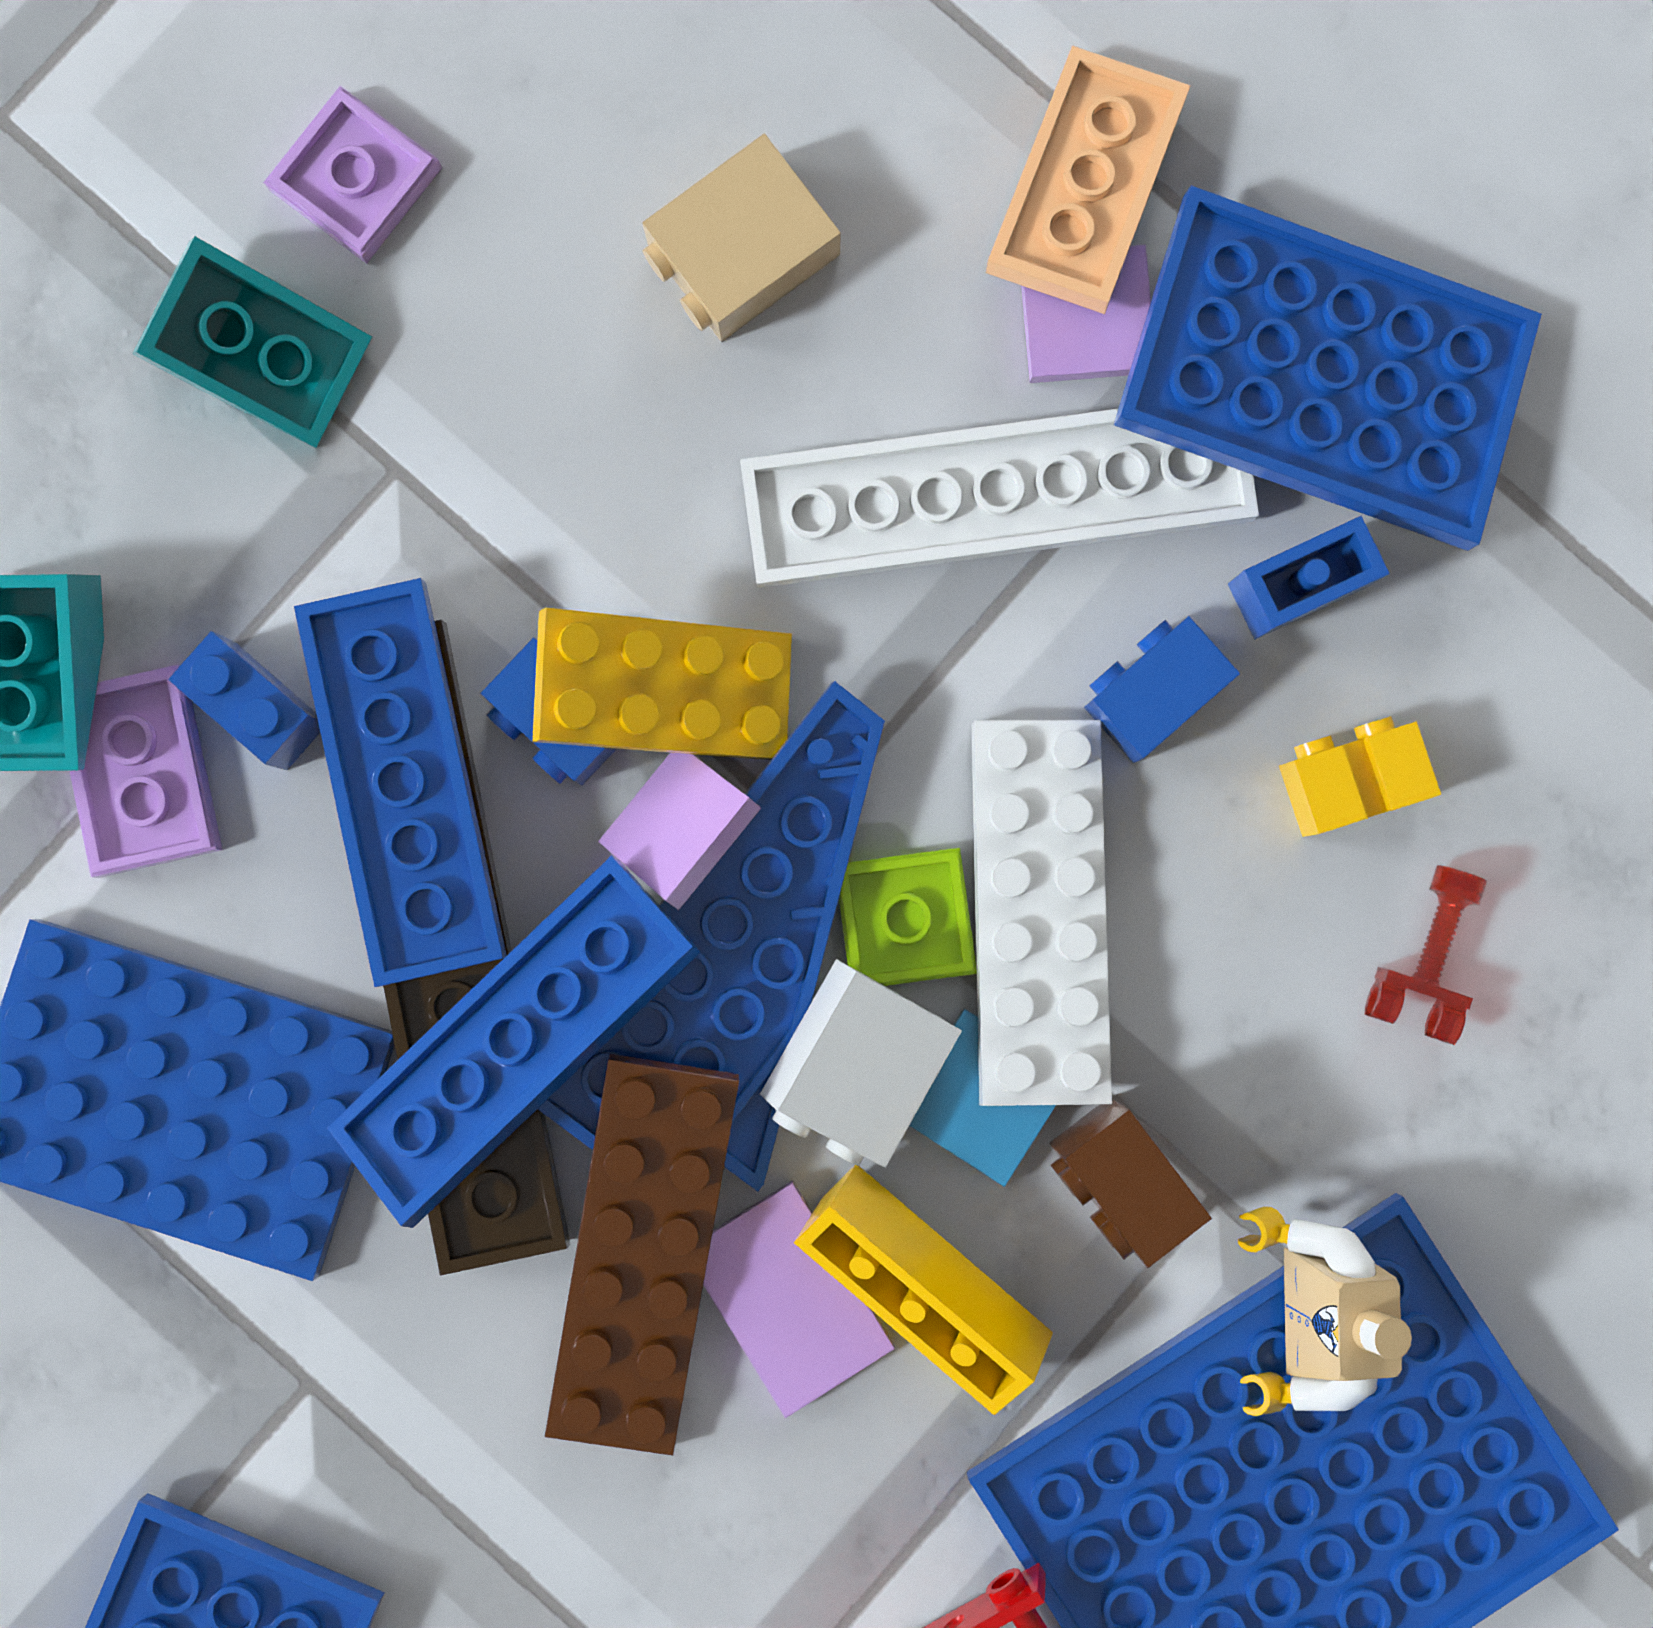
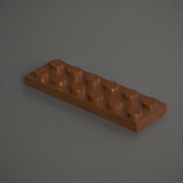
M609 1055L544 1437L673 1456L737 1097L739 1074L623 1055Z

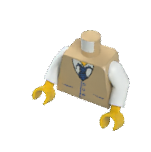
M1268 1206L1239 1215L1240 1219L1255 1222L1261 1231V1235H1247L1238 1239V1244L1242 1249L1248 1252H1258L1278 1243H1285L1288 1246L1284 1248L1286 1374L1293 1376L1291 1383H1286L1280 1375L1273 1372L1244 1376L1240 1383H1257L1263 1390L1264 1402L1263 1404L1242 1407L1243 1411L1248 1415L1258 1416L1279 1412L1287 1404H1292L1295 1411H1346L1353 1409L1373 1394L1377 1389L1378 1379L1398 1377L1402 1371V1357L1408 1352L1412 1340L1410 1328L1401 1320L1400 1285L1395 1276L1375 1264L1356 1234L1346 1228L1300 1219H1293L1291 1224H1286L1283 1216L1276 1209Z

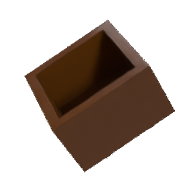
M1113 1099L1112 1104H1099L1049 1143L1060 1157L1050 1166L1082 1206L1090 1200L1095 1203L1099 1210L1092 1214L1090 1219L1123 1260L1134 1253L1149 1268L1212 1219L1132 1112Z

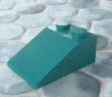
M194 236L185 248L132 354L191 386L317 448L372 336Z
M0 575V771H78L85 768L104 644L101 575Z

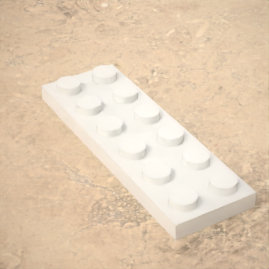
M974 720L971 724L979 1105L1112 1104L1101 720Z

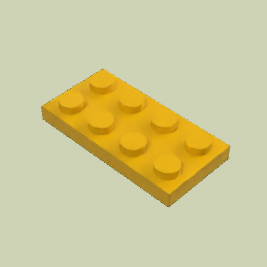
M546 607L539 611L532 742L771 760L788 739L792 634Z

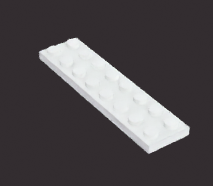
M1118 409L740 459L757 588L1253 522L1259 517L1254 479L1252 474L1114 426Z

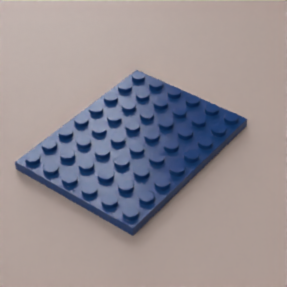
M1394 1193L1342 1227L1356 1234L1376 1265L1397 1278L1400 1285L1401 1320L1408 1325L1412 1336L1411 1346L1402 1357V1371L1399 1376L1378 1379L1376 1391L1353 1409L1346 1411H1295L1292 1404H1287L1279 1412L1258 1416L1248 1415L1243 1411L1242 1407L1263 1404L1264 1402L1263 1390L1257 1383H1240L1244 1376L1273 1372L1280 1375L1286 1383H1291L1293 1377L1286 1374L1284 1266H1282L966 1472L968 1480L1024 1569L1026 1570L1037 1563H1040L1046 1573L1045 1602L1061 1628H1472L1619 1531V1529L1405 1198L1397 1193Z

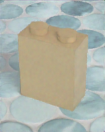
M765 133L642 222L648 244L642 250L646 260L663 282L672 277L685 293V296L680 299V303L696 327L703 331L710 326L721 342L840 256L841 232Z

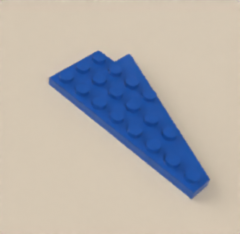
M836 681L830 683L745 793L746 796L761 807L759 812L679 910L664 899L659 904L701 952L538 1108L539 1111L593 1150L610 1054L739 1074V1085L724 1167L757 1192L764 1185L779 1124L772 1119L776 1109L760 1093L812 1002L885 720Z

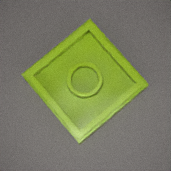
M960 848L848 862L839 895L848 966L884 986L977 974Z

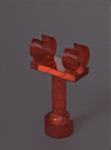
M1436 866L1429 890L1437 895L1440 906L1436 907L1438 912L1434 913L1436 918L1432 919L1434 924L1430 925L1432 930L1428 931L1430 936L1426 937L1428 941L1424 943L1426 948H1422L1424 954H1420L1422 960H1418L1420 965L1416 966L1418 972H1414L1410 977L1390 969L1378 967L1374 977L1376 980L1367 996L1364 1015L1394 1024L1402 1010L1405 990L1407 989L1436 999L1426 1020L1425 1036L1452 1045L1457 1043L1465 1025L1467 1009L1470 1010L1473 998L1440 987V980L1438 978L1442 976L1440 972L1444 970L1442 966L1446 964L1444 960L1448 958L1446 954L1450 952L1448 948L1452 946L1450 942L1454 940L1452 936L1456 934L1454 929L1458 928L1456 923L1460 922L1458 917H1462L1460 911H1464L1469 905H1480L1488 882L1487 880L1451 867Z

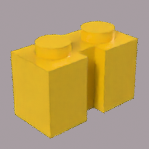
M1392 716L1355 727L1354 731L1357 740L1335 747L1330 735L1294 747L1297 760L1279 765V769L1302 837L1321 834L1441 795L1417 721L1395 728Z

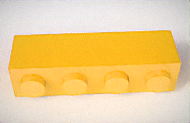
M854 1165L819 1201L794 1241V1244L993 1415L997 1414L1034 1383L1053 1332L860 1166Z

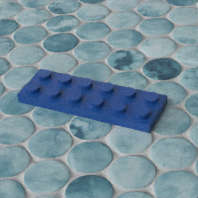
M417 578L294 606L374 987L504 959L507 954L426 582L422 578Z
M611 855L327 1129L400 1226L414 1228L701 951L628 869Z

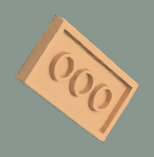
M1072 46L989 256L986 273L1105 314L1191 85Z

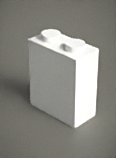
M836 959L760 1095L776 1109L772 1119L785 1129L803 1138H806L812 1129L828 1137L829 1141L825 1147L844 1160L859 1166L863 1158L866 1157L886 1168L962 1030Z

